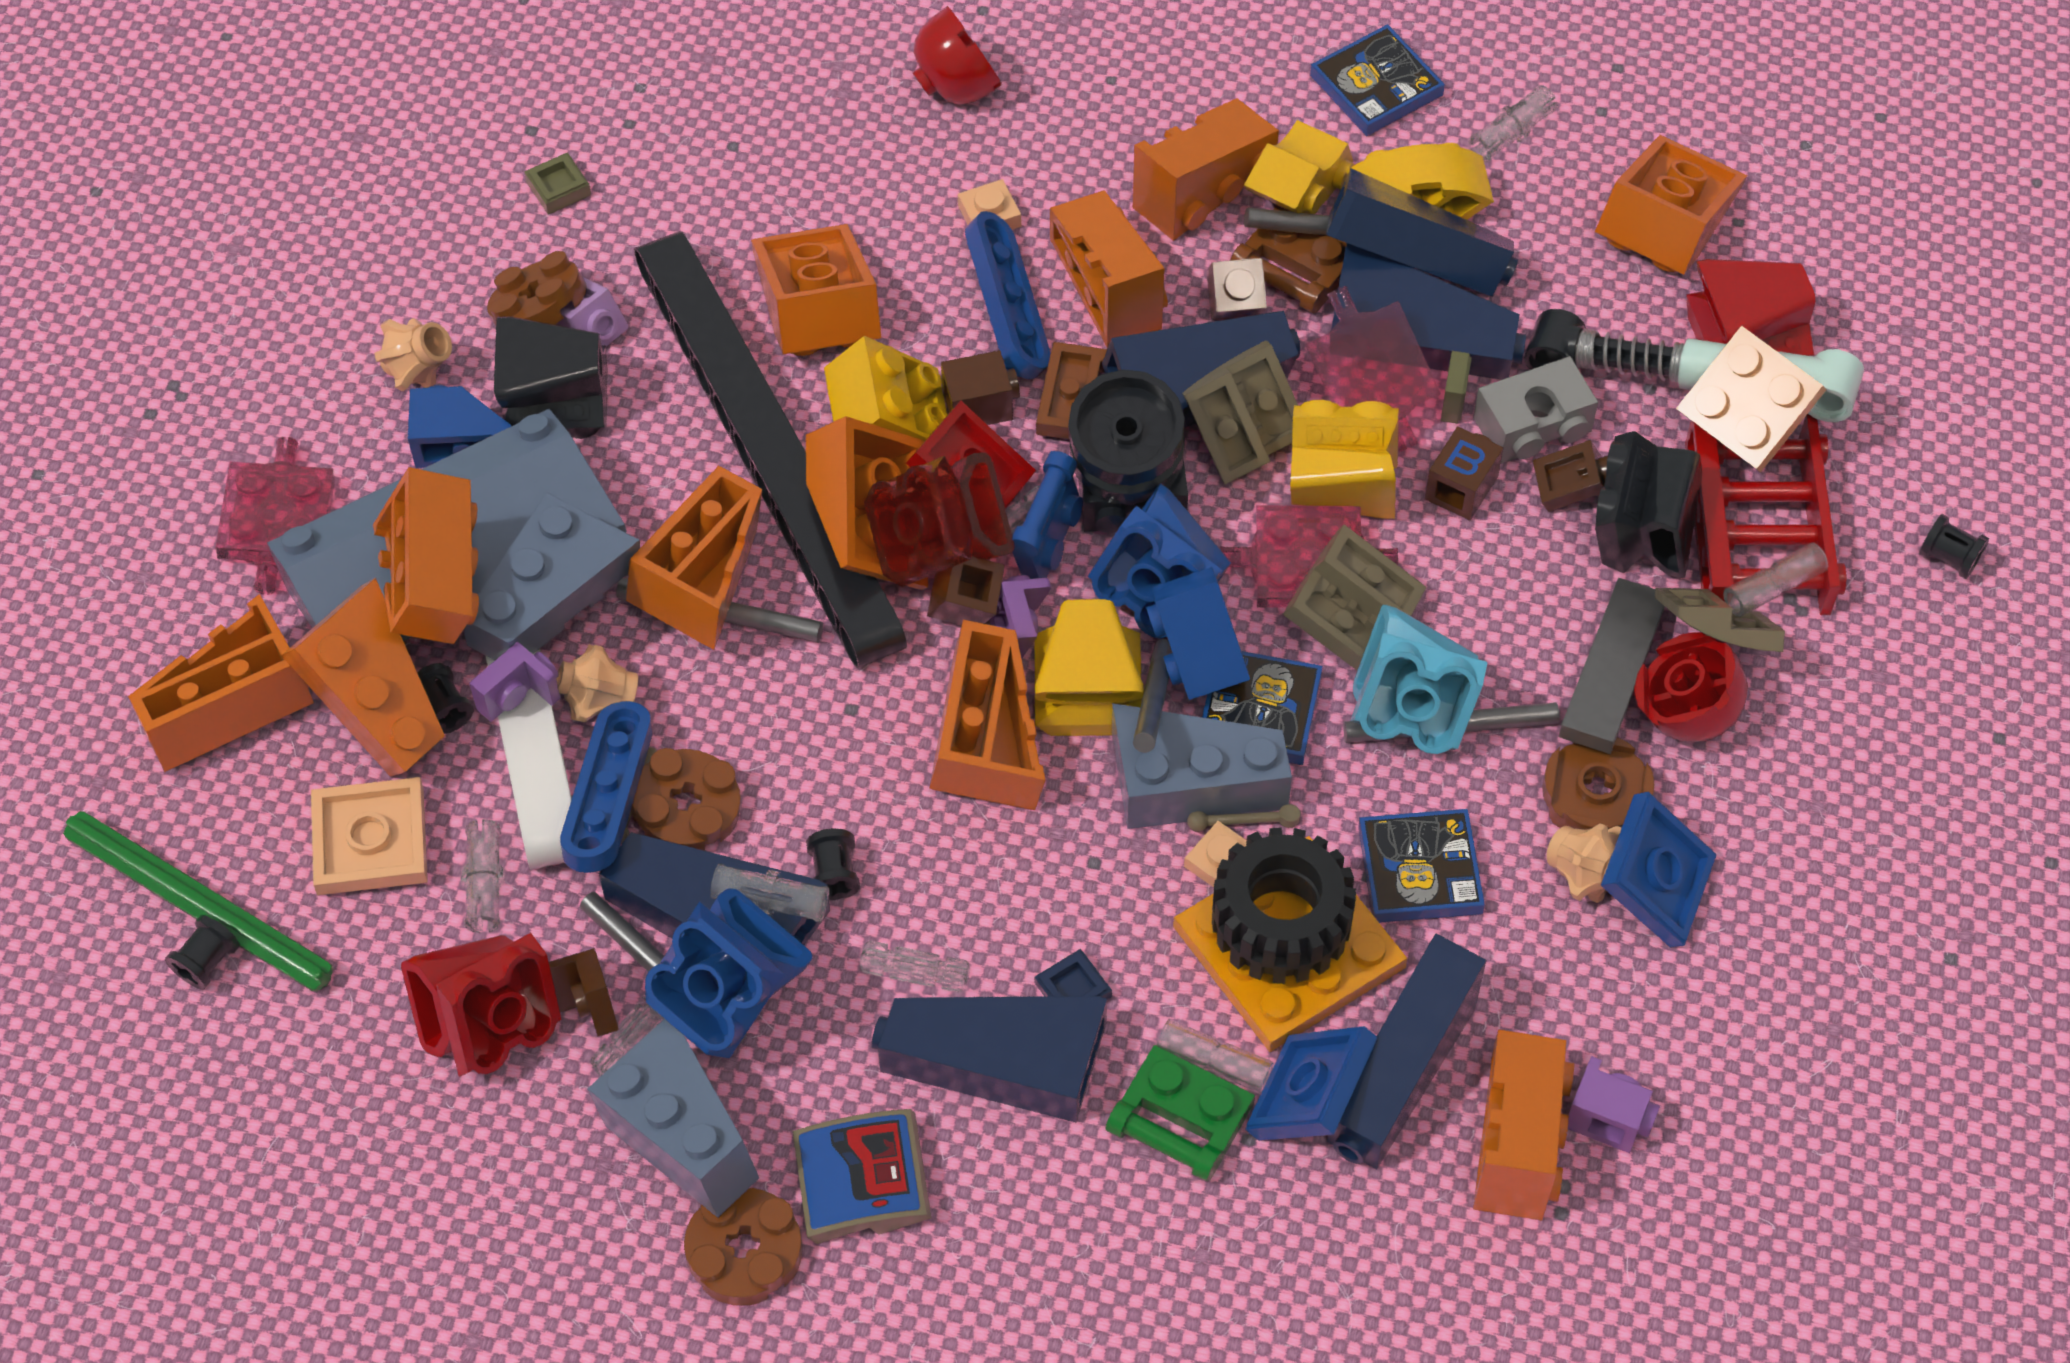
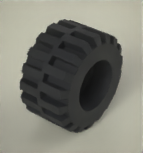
M1282 827L1270 828L1269 836L1262 838L1258 831L1247 836L1246 847L1237 842L1229 849L1228 860L1222 859L1217 869L1212 906L1213 933H1217V945L1222 953L1231 951L1230 963L1237 969L1246 964L1250 967L1249 976L1261 980L1263 973L1273 975L1272 983L1285 984V977L1291 975L1295 976L1297 983L1309 980L1311 969H1314L1319 975L1328 970L1331 958L1338 960L1344 952L1345 941H1349L1356 901V889L1353 888L1354 876L1351 867L1343 868L1345 857L1338 849L1331 852L1327 851V840L1318 835L1313 841L1306 839L1305 830L1294 828L1293 835L1282 834ZM1284 891L1302 897L1311 905L1313 910L1297 919L1281 920L1264 914L1253 902L1264 894Z

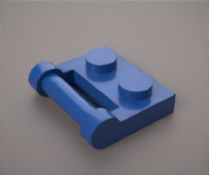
M1059 451L1049 452L1043 465L1044 478L1023 525L1017 526L1014 529L1009 541L1020 574L1027 575L1030 579L1047 578L1050 570L1055 571L1058 568L1064 551L1063 540L1069 527L1076 526L1082 513L1083 499L1079 496L1073 478L1077 462L1066 453Z

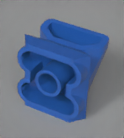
M1159 483L1142 510L1136 506L1121 524L1087 577L1092 580V588L1099 599L1110 600L1116 607L1122 605L1129 607L1134 611L1138 627L1145 634L1156 638L1146 607L1156 604L1151 587L1213 567L1219 582L1231 565V562L1174 494Z
M728 888L718 895L711 909H708L699 902L688 920L675 929L672 945L661 962L655 965L646 976V1003L706 1055L730 1059L769 998L802 973L811 962L813 956L808 948L737 889Z

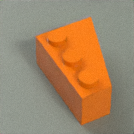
M1238 98L1198 115L1195 120L1197 125L1182 131L1177 126L1166 130L1164 134L1166 139L1151 145L1144 140L1134 145L1133 209L1173 241L1189 229L1194 230L1205 221L1208 214L1222 203L1233 201L1244 187L1248 176L1267 143L1273 146L1278 144L1279 130Z
M1105 190L1051 207L1050 240L1106 347L1108 348L1111 338L1162 330L1163 308L1168 306L1167 294L1164 288L1165 268L1127 220L1121 207L1116 206Z
M718 465L630 558L626 601L715 650L757 532L762 489Z
M408 467L373 523L374 535L385 537L387 551L380 550L379 566L388 568L391 572V583L386 582L383 588L390 633L454 644L464 628L474 623L479 608V596L477 593L472 592V578L478 564V550L476 547H472V531L476 524L478 508L476 503L471 502V480Z
M376 578L361 585L281 655L390 777L405 773L445 737L401 635L390 633L385 598Z
M260 594L247 603L249 611L227 629L220 624L208 633L210 642L190 658L186 659L180 655L128 696L164 772L314 703L305 681L281 656L290 647Z
M963 619L953 655L929 789L1036 810L1046 779L1043 765L1039 763L1035 743L1037 734L1034 719L1031 720L1026 698L1028 689L1016 630Z
M1498 1029L1491 1058L1473 1210L1542 1221L1548 1201H1559L1563 1167L1557 1166L1558 1148L1564 1149L1569 1122V1115L1561 1113L1562 1096L1570 1097L1574 1076V1063L1565 1061L1567 1040Z

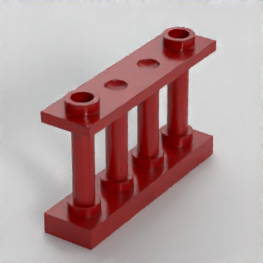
M1807 414L1799 438L1787 439L1771 459L1799 460L1802 481H1729L1728 476H1721L1720 465L1723 464L1724 460L1743 459L1691 421L1685 441L1686 450H1693L1700 455L1703 472L1694 523L1701 589L1710 590L1728 605L1731 595H1738L1740 589H1817L1820 615H1831L1837 595L1845 593L1847 575L1845 564L1837 563L1824 465L1828 459V438L1826 434H1819L1818 419ZM1729 502H1805L1808 525H1735L1733 519H1726L1725 507H1728ZM1735 545H1811L1814 568H1740L1738 563H1731L1730 551H1733Z

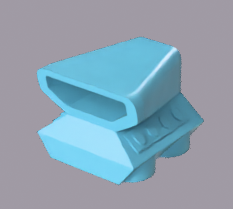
M1382 605L1353 682V694L1357 703L1350 721L1361 724L1366 734L1375 739L1386 740L1397 735L1412 738L1414 744L1426 753L1439 754L1449 749H1458L1483 687L1487 662L1479 660L1477 654L1398 608Z

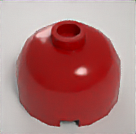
M949 6L942 9L921 27L915 39L913 52L919 68L913 72V75L928 96L937 91L947 102L959 105L968 104L989 95L1002 85L1001 80L990 63L967 34L964 26Z
M1702 632L1683 633L1665 641L1655 649L1659 656L1652 661L1649 668L1643 663L1638 671L1634 688L1638 707L1654 726L1668 737L1684 742L1708 741L1722 735L1732 727L1745 708L1748 682L1740 659L1726 642L1717 641L1715 638Z

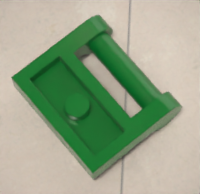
M1154 1045L1123 1098L1113 1108L1105 1130L1119 1138H1123L1126 1134L1193 1168L1192 1175L1205 1182H1209L1251 1111L1255 1095ZM1143 1107L1209 1142L1202 1148L1137 1114Z

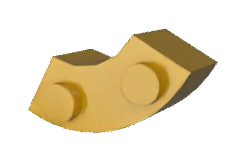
M1296 120L1289 133L1279 144L1273 146L1267 143L1248 176L1244 187L1249 192L1297 214H1315L1336 188L1341 190L1347 177L1346 170L1355 165L1349 144Z
M1456 143L1419 144L1391 150H1376L1369 153L1365 160L1351 167L1356 171L1466 220L1494 202L1483 156L1462 148Z

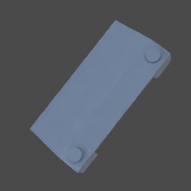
M550 409L539 414L529 415L522 419L520 423L421 469L471 480V502L476 503L478 508L476 524L472 531V547H476L478 550V564L472 578L473 593L479 594L546 492L625 533L627 532L623 520L570 433ZM400 480L303 526L291 528L282 536L267 542L288 593L312 628L361 585L376 578L384 596L383 588L386 582L391 583L390 569L379 566L380 550L387 551L385 537L374 535L373 523ZM401 635L403 641L411 638V636Z

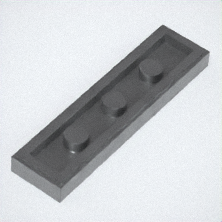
M1618 577L1563 719L1558 737L1611 754L1634 692L1637 673L1645 662L1665 608L1664 605L1655 599V589Z

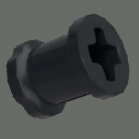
M1941 514L1925 538L1919 555L1924 558L1932 555L1958 569L1959 576L1967 579L1978 564L1990 538L1983 534L1977 538L1950 524L1949 517Z
M434 663L423 667L417 672L443 733H451L465 725L472 717L474 708L469 699L460 696L453 684L454 674L451 668L442 663Z
M837 828L824 829L810 835L806 840L807 853L814 860L815 877L813 878L827 884L829 900L848 898L856 894L860 889V881L857 874L853 872L851 852L856 847L854 835L850 831Z
M200 915L195 922L197 928L178 952L170 951L165 957V962L185 982L195 988L204 990L210 983L209 974L227 953L234 954L240 947V943L234 934L221 923L206 915Z

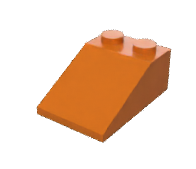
M1660 134L1615 182L1595 233L1606 237L1607 241L1618 249L1625 251L1633 250L1650 258L1656 267L1664 271L1679 272L1684 275L1701 254L1743 186L1747 175Z
M848 224L751 239L772 327L783 355L806 356L817 352L820 348L838 345L850 347L863 336L873 340L882 338L876 282Z
M847 416L806 434V484L840 568L919 590L928 588L926 483L905 464L925 440Z

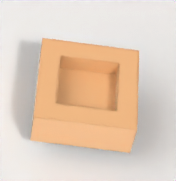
M1003 179L957 194L958 207L967 225L980 212L987 211L1001 217L1012 230L1021 227V213Z
M1217 821L1184 858V867L1214 887V880L1217 879V869L1221 860H1228L1229 849L1237 842L1246 847V840L1220 821Z

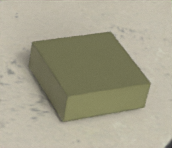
M568 152L524 171L526 183L548 215L591 196L589 183Z
M1452 351L1440 421L1458 424L1459 420L1461 421L1472 358L1469 357L1470 353Z

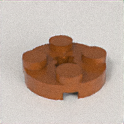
M555 251L546 255L541 261L530 264L522 269L515 266L500 272L494 279L497 289L492 293L488 301L487 311L495 326L497 317L507 316L555 325L564 319L560 310L570 301H572L575 308L579 305L585 296L587 285L576 264L569 260L566 253Z
M1618 737L1615 740L1611 754L1575 742L1561 750L1559 747L1548 760L1542 785L1544 801L1549 808V817L1552 823L1559 828L1570 826L1574 829L1583 830L1591 829L1599 823L1606 825L1608 829L1615 826L1622 828L1634 794L1649 792L1653 795L1654 776L1648 763L1644 766L1642 760L1634 754L1635 748L1627 741ZM1594 777H1600L1604 779V787L1613 790L1599 795L1592 793L1584 784H1591Z
M671 748L657 750L651 756L650 762L643 766L631 807L633 819L635 822L637 821L638 826L645 832L644 836L705 851V845L712 844L719 838H721L720 843L732 833L738 821L741 795L735 779V770L728 762L719 760L715 756L699 750H674ZM681 793H691L694 795V798L700 800V804L692 803L688 810L678 809V800L673 797Z
M749 1188L718 1218L701 1205L689 1221L684 1238L685 1257L692 1276L702 1285L703 1290L709 1296L729 1305L748 1306L769 1299L768 1294L778 1290L783 1283L784 1287H786L795 1277L802 1259L803 1249L800 1227L793 1215L790 1204L772 1193L756 1188ZM743 1234L751 1235L752 1241L760 1243L758 1249H749L745 1258H737L734 1247L728 1246L732 1239H738L739 1235Z

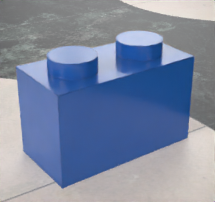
M1213 567L1151 587L1156 604L1148 606L1146 609L1156 638L1167 635L1172 653L1164 655L1163 658L1173 686L1183 683L1188 699L1191 700L1250 680Z

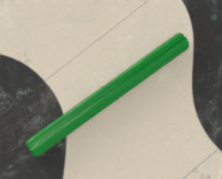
M79 811L76 815L70 816L67 819V826L63 834L68 841L197 920L200 915H206L218 921L234 934L241 948L307 989L318 992L331 981L334 968L330 962L84 811Z

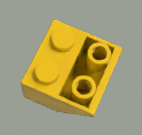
M863 336L824 367L833 422L847 416L926 440L947 416L941 386L942 380L938 368L869 337Z

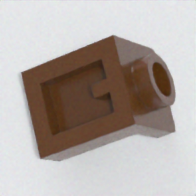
M1591 440L1532 460L1541 502L1548 512L1594 496L1599 497L1600 490L1604 486L1606 479L1608 455L1602 457Z
M595 948L549 962L560 1013L577 1008L580 1018L591 1015L597 1037L619 1030Z

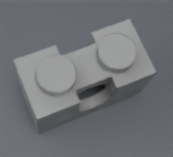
M1569 356L1478 388L1473 418L1484 436L1491 439L1493 443L1504 447L1501 459L1502 464L1516 458H1530L1540 452L1546 442L1558 439L1559 443H1572L1580 440L1587 433L1592 432L1598 401Z

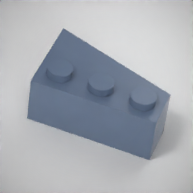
M546 492L479 592L477 617L472 625H467L464 628L467 646L496 660L518 641L529 652L534 654L563 631L565 623L587 606L592 608L604 598V592L623 577L628 576L629 561L640 549V540Z
M1112 703V742L1127 829L1187 822L1188 816L1196 811L1204 812L1206 815L1279 811L1282 806L1289 804L1292 775L1283 730L1162 711L1155 747L1150 752L1142 753L1136 750L1133 745L1140 708Z
M663 1019L587 1088L605 1126L717 1218L759 1179L743 1139L685 1036L666 1019Z

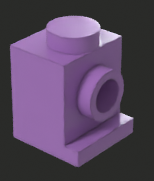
M1591 1056L1569 1112L1568 1129L1630 1153L1637 1134L1649 1137L1660 1105L1650 1102L1652 1090L1642 1087L1637 1080L1620 1073L1610 1075L1600 1071L1599 1068L1602 1060Z

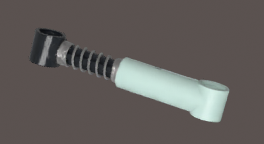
M1549 309L1543 311L1538 316L1525 352L1524 361L1526 366L1532 370L1570 356L1577 368H1589L1596 371L1601 366H1604L1608 373L1618 368L1622 375L1631 370L1635 377L1645 372L1649 379L1659 374L1662 381L1669 378L1671 382H1678L1680 389L1691 390L1727 344L1688 338L1685 345L1684 343L1676 342L1673 347H1667L1664 340L1660 342V345L1651 344L1650 338L1647 339L1646 343H1640L1636 336L1633 337L1632 341L1624 340L1623 334L1619 336V339L1610 338L1609 332L1606 333L1605 337H1600V333L1597 330H1586L1584 322L1572 312L1563 309ZM1839 349L1824 350L1815 357L1778 352L1827 389L1809 411V415L1825 422H1839L1851 416L1864 373L1863 363L1856 356Z

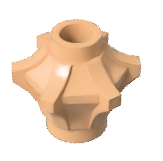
M415 318L410 319L407 325L400 324L391 319L384 321L380 325L384 335L382 349L374 354L376 362H380L384 372L394 377L395 388L404 391L411 384H420L423 388L435 385L437 369L443 361L449 358L452 351V342L448 332L437 323L429 322L423 325Z
M589 644L582 656L574 659L572 663L562 661L559 667V676L556 678L560 694H564L565 700L569 703L571 720L587 722L613 703L622 701L634 702L638 674L626 671V668L616 664L609 658L602 646Z
M1601 823L1586 830L1563 826L1551 838L1547 849V862L1566 878L1569 883L1570 894L1574 899L1581 901L1587 895L1591 901L1596 903L1604 899L1607 891L1601 886L1621 827L1615 826L1608 829L1606 825Z

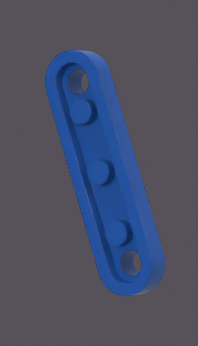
M983 211L967 225L965 236L990 317V323L993 327L1006 370L1014 368L1017 377L1030 380L1035 379L1048 367L1051 352L1017 240L1011 227L1001 217L994 213Z
M630 701L613 703L605 707L596 719L560 835L563 860L569 868L575 871L592 873L603 870L610 866L618 855L652 739L650 713L639 703Z

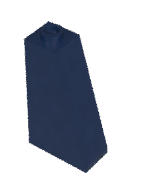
M1350 168L1330 211L1326 235L1492 297L1498 284L1508 285L1519 259L1513 257V240Z
M1346 243L1331 327L1330 354L1448 372L1452 351L1470 353L1469 357H1472L1469 375L1503 380L1509 378L1512 363L1522 364L1527 334L1517 333L1520 314L1408 265Z
M1279 311L1111 338L1102 364L1105 374L1122 369L1142 371L1164 381L1179 398L1186 428L1195 423L1182 394L1191 385L1217 367L1265 340L1272 345L1287 379L1296 359L1300 356V340L1296 330L1290 329L1285 312Z
M633 832L629 834L620 846L615 861L607 868L599 871L605 900L670 938L673 937L675 929L688 920L699 902L708 909H711L718 895L728 888L737 889L803 945L806 944L830 912L827 884L818 879Z
M1437 933L1434 935L1378 1033V1039L1334 1135H1328L1327 1142L1333 1145L1334 1150L1341 1157L1355 1164H1362L1364 1162L1376 1170L1378 1169L1473 1015L1486 959Z
M1099 996L894 998L889 1016H880L877 1020L871 1047L878 1050L880 1072L1077 1123L1107 1024V998Z

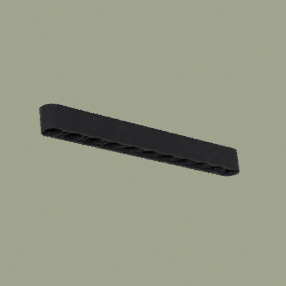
M680 230L634 248L638 268L648 289L753 482L762 489V498L853 665L856 668H860L906 649L907 642L901 623L877 579L840 568L806 484V451L685 234Z

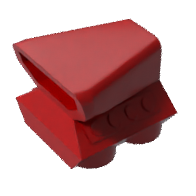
M1719 259L1696 261L1704 291L1686 294L1688 320L1697 340L1727 344L1738 329L1743 326L1778 352L1806 356L1814 355L1810 320L1816 298L1810 280L1801 263Z
M532 933L516 941L509 939L505 935H499L415 955L401 963V970L422 1048L427 1053L436 1057H442L452 1051L459 1077L472 1070L479 1074L495 1072L504 1064L511 1048L519 1044L527 1048L541 1046L549 1040L556 1024L562 1020L547 954Z

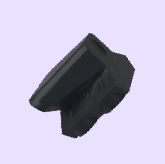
M511 316L497 317L494 394L497 402L503 408L502 419L511 426H514L529 415L539 414L550 409L570 433L571 437L576 439L589 438L596 434L601 427H607L608 366L606 345H601L599 333Z
M1636 431L1615 436L1614 441L1610 445L1604 486L1600 490L1596 512L1595 530L1602 564L1625 573L1645 554L1664 573L1677 578H1685L1703 473L1701 457L1697 452L1686 449L1658 447Z

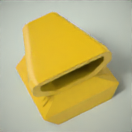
M1310 400L1300 406L1294 405L1290 482L1291 505L1380 519H1395L1396 478L1394 469L1398 467L1399 408H1392L1388 404L1377 401H1365L1357 403L1353 407H1341L1327 400Z
M1079 599L1064 601L1060 606L1055 625L1038 632L1037 638L1034 640L1035 726L1050 736H1112V703L1141 707L1144 685L1141 679L1140 633L1122 626L1115 605L1110 600Z

